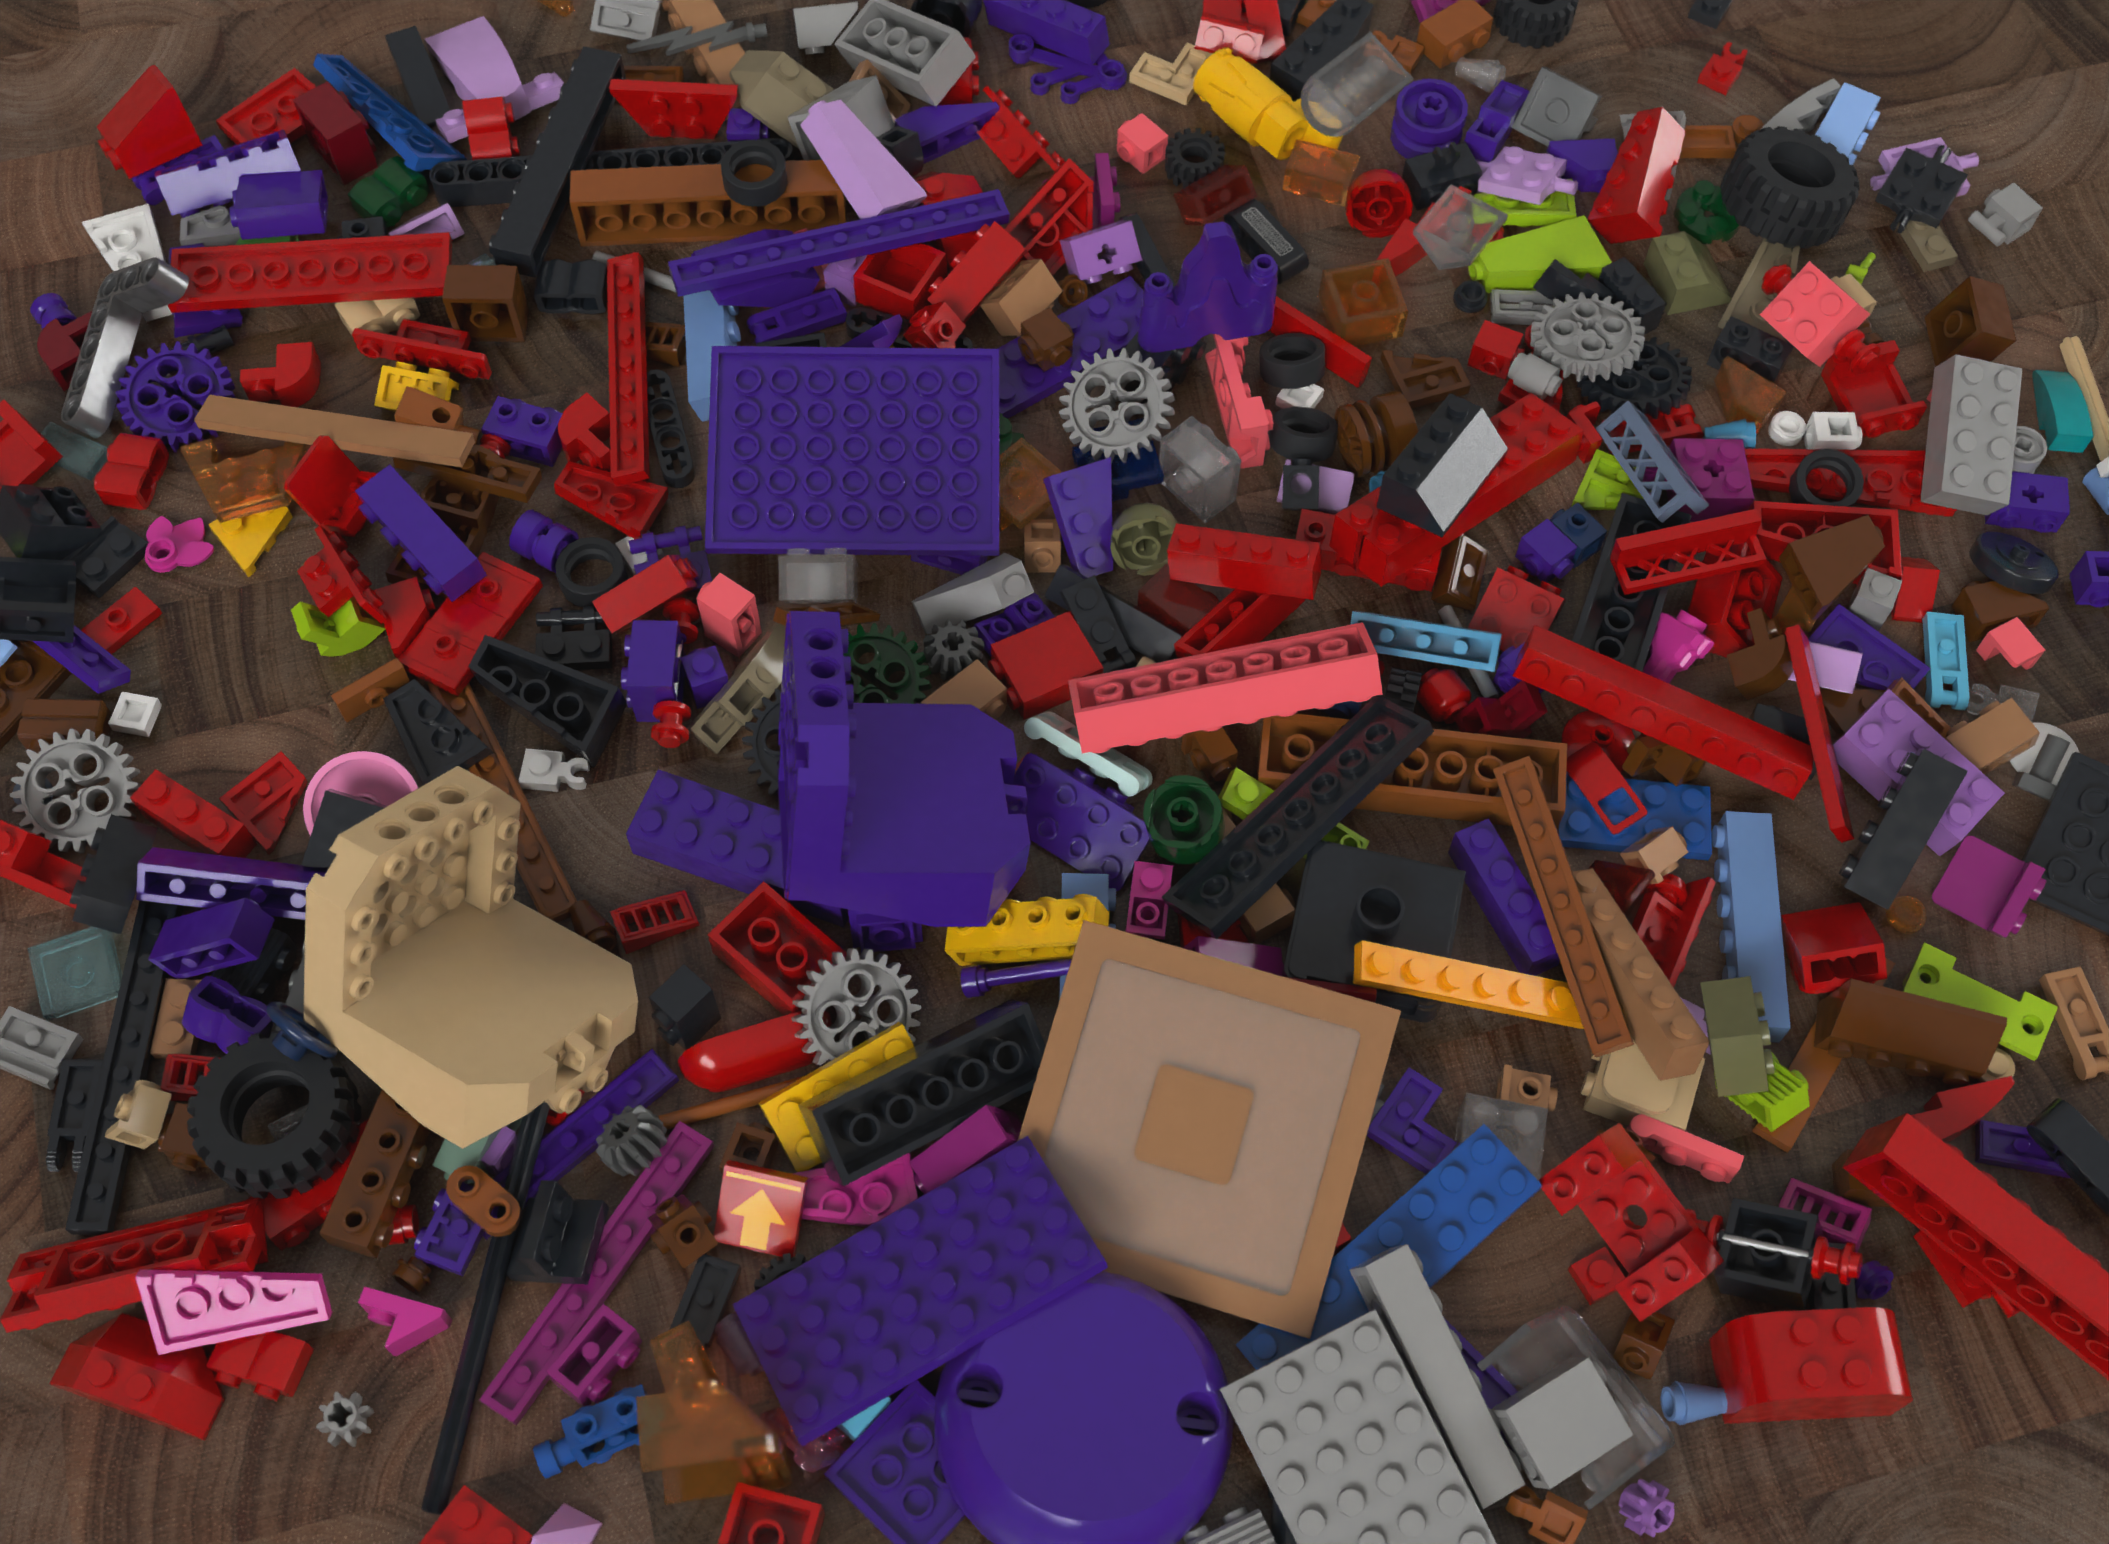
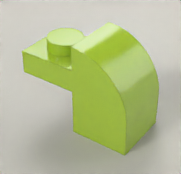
M354 596L329 618L317 606L301 601L291 609L297 626V632L301 639L316 643L321 656H343L362 649L386 630L384 623H379L358 604Z

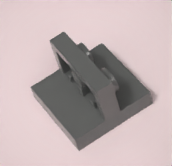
M1542 67L1512 128L1546 146L1549 145V141L1580 140L1583 132L1592 131L1598 118L1592 115L1602 95L1547 67Z

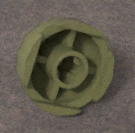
M1139 503L1125 509L1113 525L1110 537L1112 558L1124 570H1126V566L1130 569H1139L1137 575H1156L1168 570L1167 548L1178 521L1170 511L1158 504Z

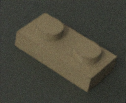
M1910 220L1905 230L1900 233L1923 272L1954 265L1958 255L1940 226L1936 229L1923 222Z

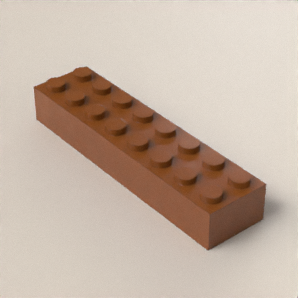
M822 159L785 161L788 184L784 193L776 201L765 206L756 207L741 205L728 196L724 190L721 164L574 170L570 174V206L581 247L731 240L763 229L788 230L794 233L806 228L810 231L846 223V196ZM754 164L741 168L734 176L745 182H760L770 177L774 170L765 165Z
M1294 714L1288 717L1276 715L1263 718L1260 731L1256 780L1275 791L1350 719ZM1433 729L1434 732L1354 808L1470 822H1481L1489 818L1492 824L1513 826L1493 769L1530 756L1556 828L1558 829L1565 813L1567 744Z

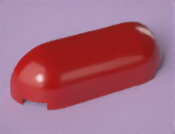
M798 1011L697 1043L680 1055L678 1065L687 1081L698 1087L708 1089L709 1092H724L810 1065L817 1051L809 1054L804 1053L802 1048L809 1040L807 1038H795L794 1034L804 1028L803 1023H797L791 1019L796 1015L802 1014V1011ZM824 1011L822 1016L823 1023L826 1027H829L833 1024L830 1013Z

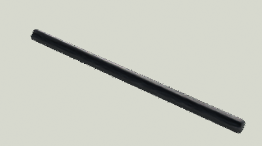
M545 1101L522 1118L504 1187L517 1200L521 1213L524 1210L550 1108ZM499 1206L496 1218L504 1216L506 1213L505 1207ZM519 1226L507 1236H492L421 1505L422 1510L429 1514L441 1515L448 1506Z

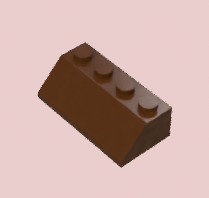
M1850 979L1818 1002L1814 1047L1828 1050V1054L1834 1057H1856L1867 1060V1064L1874 1067L1886 1068L1892 1066L1904 1069L1905 1073L1910 1076H1932L1943 1079V1082L1947 1085L1964 1087L1986 1074L2007 1026V1017Z

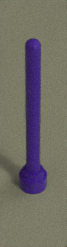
M1072 958L992 971L987 967L982 968L980 965L966 966L961 969L962 990L967 998L984 996L986 991H991L992 986L1065 976L1068 974Z

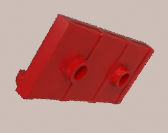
M485 552L478 556V560L487 575L453 602L447 597L434 615L424 624L422 630L403 654L398 657L405 671L457 697L474 676L468 666L484 636L487 635L501 641L543 587L538 577Z

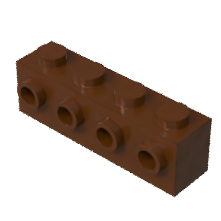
M383 1089L319 1233L332 1246L376 1259L381 1248H386L392 1238L394 1231L393 1219L398 1208H403L409 1198L411 1188L409 1181L414 1170L419 1169L425 1160L427 1152L425 1143L431 1132L429 1128L420 1124Z

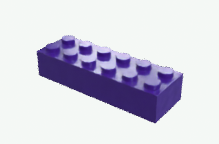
M658 769L626 832L632 853L747 894L752 893L764 881L784 898L779 811ZM784 898L799 912L841 927L845 926L849 917L848 909Z

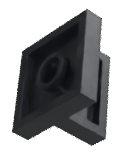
M541 1180L536 1198H528L506 1275L512 1281L588 1285L609 1206L603 1200L573 1199L557 1181Z

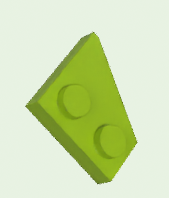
M1596 449L1572 506L1578 502L1585 510H1615L1622 493L1643 499V497L1615 456Z

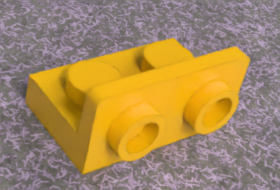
M396 362L395 367L382 365L374 406L380 409L396 411L406 386L449 402L452 389L458 390L460 383L449 378V372L429 368L427 374L417 372V366L407 363Z

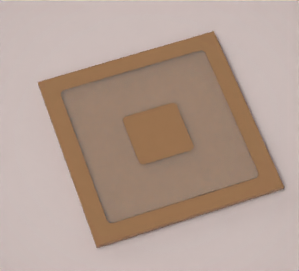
M1083 920L1018 1141L1026 1136L1030 1138L1103 1255L1108 1266L1107 1269L1103 1270L1104 1272L1123 1275L1142 1282L1159 1292L1310 1339L1401 1010Z

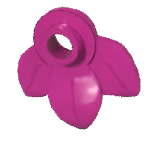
M160 516L149 526L146 533L149 544L145 550V561L148 567L155 572H169L177 566L193 567L199 565L214 552V546L204 542L205 525L200 517L173 526L168 519Z

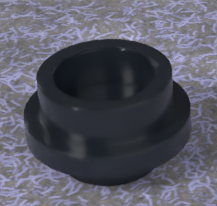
M1474 280L1463 282L1455 289L1453 295L1455 306L1467 313L1481 311L1486 306L1488 299L1484 286Z

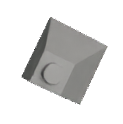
M858 2L794 8L793 16L798 49L805 48V54L824 53V46H829L834 42L858 10Z

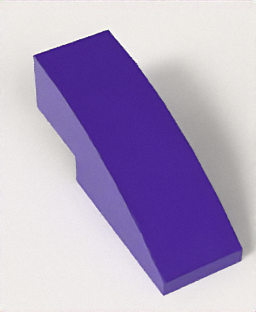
M1501 80L1481 106L1478 118L1467 131L1464 140L1476 160L1489 163L1496 158L1513 130L1512 126L1530 92L1529 90Z

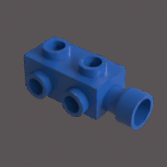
M642 1384L634 1388H624L615 1393L613 1397L594 1406L589 1405L579 1408L573 1415L560 1420L565 1437L555 1442L548 1439L533 1446L536 1462L545 1479L563 1472V1466L574 1461H578L582 1468L594 1462L604 1463L614 1453L634 1444L644 1445L654 1435L662 1432L660 1423L667 1420L666 1414L658 1396L650 1398ZM645 1425L641 1433L634 1434V1430L638 1426ZM605 1443L601 1451L593 1452L597 1444Z

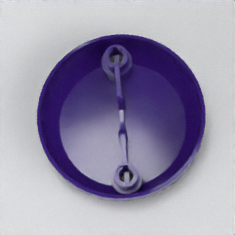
M1102 1271L945 1363L939 1379L934 1413L936 1451L941 1470L952 1496L965 1516L982 1535L994 1544H1177L1195 1527L1209 1508L1225 1475L1233 1436V1414L1220 1389L1228 1385L1222 1363L1211 1342L1198 1324L1180 1306L1161 1292L1142 1282L1123 1275ZM966 1401L987 1404L989 1407L978 1408L966 1404ZM1185 1430L1199 1431L1201 1434L1204 1435L1194 1436L1187 1433Z

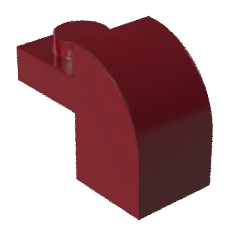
M92 311L76 318L63 327L55 318L43 328L38 337L37 349L39 355L63 391L69 389Z
M1522 680L1499 699L1476 698L1455 715L1454 718L1460 732L1523 739L1532 733L1530 725L1548 711L1538 688Z

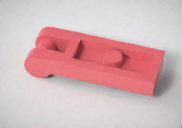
M1643 1114L1633 1117L1627 1129H1630L1643 1141L1642 1146L1647 1150L1661 1155L1663 1160L1672 1165H1685L1700 1171L1703 1177L1714 1182L1724 1181L1729 1184L1740 1171L1744 1155Z

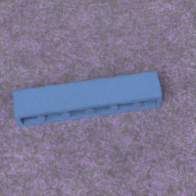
M1725 811L1718 825H1714L1712 829V846L1718 849V859L1714 866V878L1716 882H1720L1721 894H1719L1717 899L1718 917H1723L1724 930L1720 933L1719 946L1721 953H1726V966L1723 968L1722 980L1751 977L1753 992H1762L1765 1016L1758 1017L1759 1021L1767 1020L1771 1042L1780 1043L1791 1029L1772 814Z

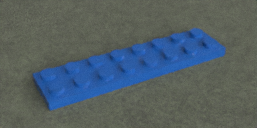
M1483 1124L1332 1258L1310 1339L1259 1323L1236 1344V1347L1257 1370L1369 1312L1349 1269L1391 1247L1408 1244L1410 1250H1413L1420 1258L1423 1265L1422 1274L1429 1289L1432 1288L1540 1191L1543 1185L1497 1136Z

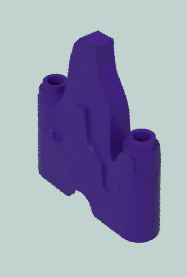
M1223 221L1205 224L1199 243L1185 257L1182 263L1180 277L1176 286L1173 287L1171 279L1161 272L1153 273L1146 279L1137 336L1140 347L1151 353H1159L1194 346L1200 338L1210 334H1218L1224 340H1232L1266 333L1271 329L1274 320L1278 282L1277 263L1273 257L1267 254L1257 255L1250 264L1243 263L1231 226Z

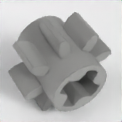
M338 1391L334 1392V1400L327 1406H319V1409L324 1413V1421L317 1424L316 1428L321 1433L331 1431L328 1436V1442L334 1447L340 1443L341 1439L346 1440L352 1447H355L356 1438L363 1432L371 1433L372 1431L367 1426L366 1417L371 1416L374 1410L369 1405L359 1407L363 1397L357 1392H354L349 1400L345 1399ZM350 1412L351 1415L346 1418L347 1425L340 1426L339 1424L344 1421L343 1414Z

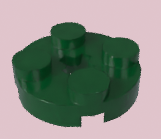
M1707 180L1698 181L1694 187L1685 190L1680 195L1674 210V219L1676 217L1679 222L1678 229L1680 232L1685 231L1702 244H1711L1712 240L1723 239L1722 242L1728 241L1737 233L1740 226L1736 222L1735 216H1730L1726 210L1721 196V187L1715 186ZM1704 211H1709L1714 215L1706 217L1703 214Z

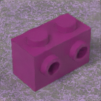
M602 1304L548 1368L546 1373L556 1386L582 1407L589 1406L592 1402L596 1404L607 1395L612 1387L610 1380L620 1368H628L638 1357L641 1350L639 1345L643 1341L634 1327L605 1304Z

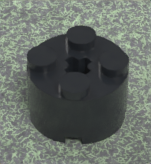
M914 0L910 10L956 29L963 38H968L981 13L982 0Z

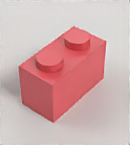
M719 573L712 582H707L702 586L696 599L705 636L740 658L762 633L755 595L722 573Z

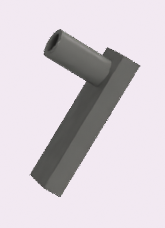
M2048 734L2029 774L2017 772L2012 786L2050 801L2056 785L2051 782L2070 742Z

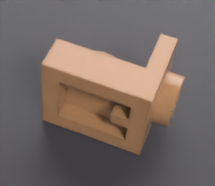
M1056 519L1024 520L1026 572H1056L1059 565H1061L1060 530Z

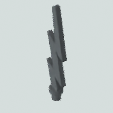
M729 21L690 34L692 26L628 44L626 48L627 52L631 54L670 45L666 51L667 56L710 42L712 43L709 51L712 52L748 40L750 43L755 42V38L768 36L765 23L753 25L752 22H746V26L730 31L733 27V21Z

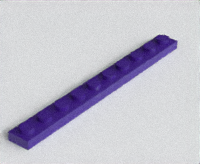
M999 189L669 261V272L677 295L680 297L979 230L985 223L989 226L994 221L999 225L1008 224L1009 212Z

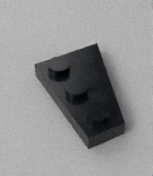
M415 679L383 698L422 785L427 784L456 766L467 770L494 753Z

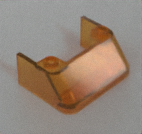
M719 1380L699 1381L693 1384V1389L636 1397L641 1471L644 1473L662 1470L665 1505L733 1495L737 1482L767 1490L793 1484L792 1464L780 1436L733 1391L727 1387H722Z

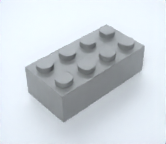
M869 0L834 43L852 69L856 70L860 62L868 59L896 89L936 107L976 57L958 30L887 0Z
M1956 354L1934 368L1920 502L1982 515H1989L2009 505L2022 368Z

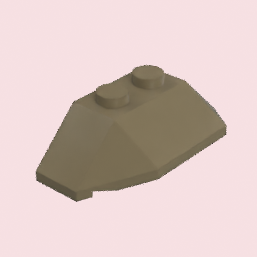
M747 50L729 73L731 81H733L734 85H738L737 96L741 107L782 138L788 140L796 148L799 147L787 117L834 90L783 51Z

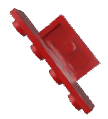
M988 85L982 89L993 102L999 105V110L977 134L1015 177L1020 179L1040 157L1054 171L1066 162L1056 151L1051 154L1046 149L1050 143L1038 130L1032 133L1028 129L1032 124L1030 120L1019 109L1015 113L1010 108L1013 101L1001 89L995 92Z
M403 319L396 336L354 328L352 333L359 352L369 358L376 359L380 357L395 360L397 362L459 373L468 378L490 379L492 374L485 354L467 350L471 338L469 332Z
M321 525L316 527L314 530L324 548L316 555L309 557L297 572L318 609L329 618L354 596L358 604L379 623H384L387 618L380 608L384 605V602L370 588L372 582L358 569L360 563L347 550L349 547L348 543L335 530L329 533Z
M1711 877L1687 883V900L1679 908L1656 891L1645 893L1633 921V929L1673 988L1679 974L1686 966V956L1692 942L1699 933L1698 926L1704 911L1711 903V894L1716 884V881Z

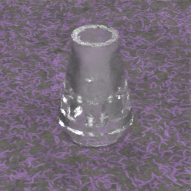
M1464 57L1459 59L1455 69V76L1469 81L1486 92L1494 90L1500 81L1504 80L1506 67L1501 65L1499 60L1467 59Z

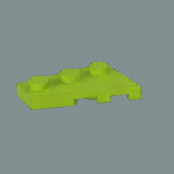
M1558 191L1548 195L1541 205L1488 193L1474 194V224H1482L1484 226L1516 225L1518 227L1548 226L1576 218L1577 216L1574 195Z

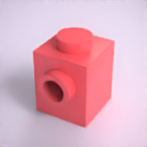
M1141 113L1132 120L1125 121L1118 129L1117 152L1125 162H1129L1144 174L1165 159L1169 135Z

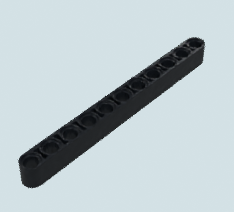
M783 138L754 139L769 142L779 148L785 157V161L794 160L793 148L788 140ZM748 140L592 151L584 170L721 164L724 154L733 145ZM532 156L438 163L432 167L429 173L437 201L440 205L449 203L450 207L511 203L514 187L517 182H521L525 173L526 161Z

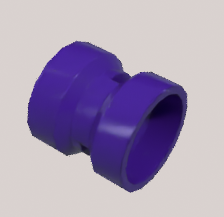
M47 293L39 296L30 307V313L36 322L41 325L42 330L55 318L62 327L76 319V316L68 309L63 298L56 293Z

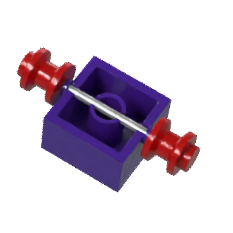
M682 597L674 598L672 601L664 604L663 616L669 621L633 620L631 635H626L624 641L625 656L629 657L628 667H622L621 687L622 690H627V707L633 708L637 722H660L651 728V737L660 746L665 748L679 747L680 744L687 742L689 739V730L682 725L683 722L690 719L691 709L683 703L685 676L680 657L686 655L684 644L692 643L698 638V629L692 622L699 619L700 612L696 604L690 599Z

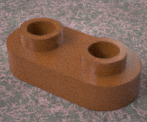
M462 1166L449 1176L446 1191L451 1202L486 1233L495 1237H503L517 1229L522 1217L521 1208L517 1200L483 1170L476 1166ZM466 1180L475 1182L474 1188L469 1192L460 1190L461 1184ZM497 1206L506 1208V1213L501 1218H493L491 1216L492 1210Z

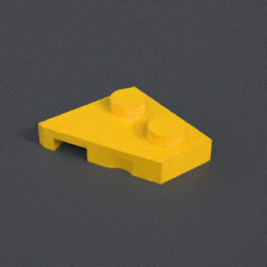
M269 487L208 525L247 577H250L256 571L254 564L262 552L270 551L276 542L277 535L284 531L293 517L286 505L273 489Z

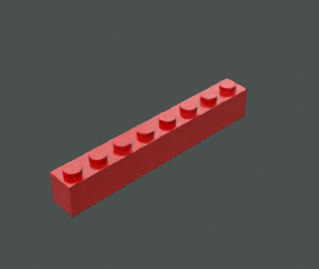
M1537 625L1533 626L1519 652L1513 673L1514 677L1790 799H1795L1812 773L1813 753L1810 745Z

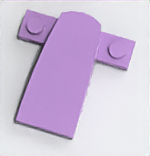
M484 16L424 39L429 52L439 62L442 73L453 83L457 95L463 101L504 96L506 103H512L514 117L517 120L530 113L531 110L560 98V89L564 82L555 72L540 74L533 81L524 85L521 84L505 46ZM463 109L450 110L443 117L435 120L440 133L448 143L468 136Z

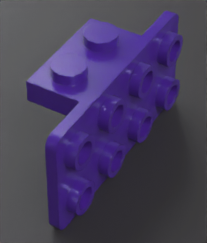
M1035 753L1027 754L1014 775L1013 785L1026 787L1027 803L1025 812L1022 814H1026L1030 840L1085 874H1109L1108 888H1116V891H1120L1133 871L1134 861H1139L1150 841L1144 820L1132 813L1135 808L1126 803L1127 796L1113 787L1108 786L1105 790L1094 783L1096 777L1088 771L1076 767L1075 771L1061 770Z

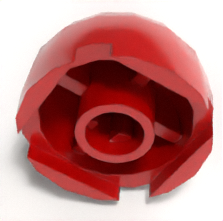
M1374 168L1365 171L1353 180L1347 190L1345 210L1349 225L1353 229L1355 227L1362 231V235L1366 237L1383 238L1393 235L1404 219L1409 220L1411 217L1413 202L1409 187L1399 174L1390 170Z

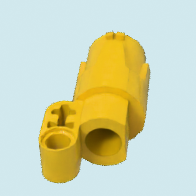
M1222 48L1211 54L1195 75L1193 89L1204 103H1209L1212 106L1211 109L1251 146L1261 145L1279 161L1292 156L1299 148L1318 162L1328 163L1334 159L1345 133L1344 126L1312 100L1302 98L1293 102L1285 91L1240 56L1235 57L1230 48Z

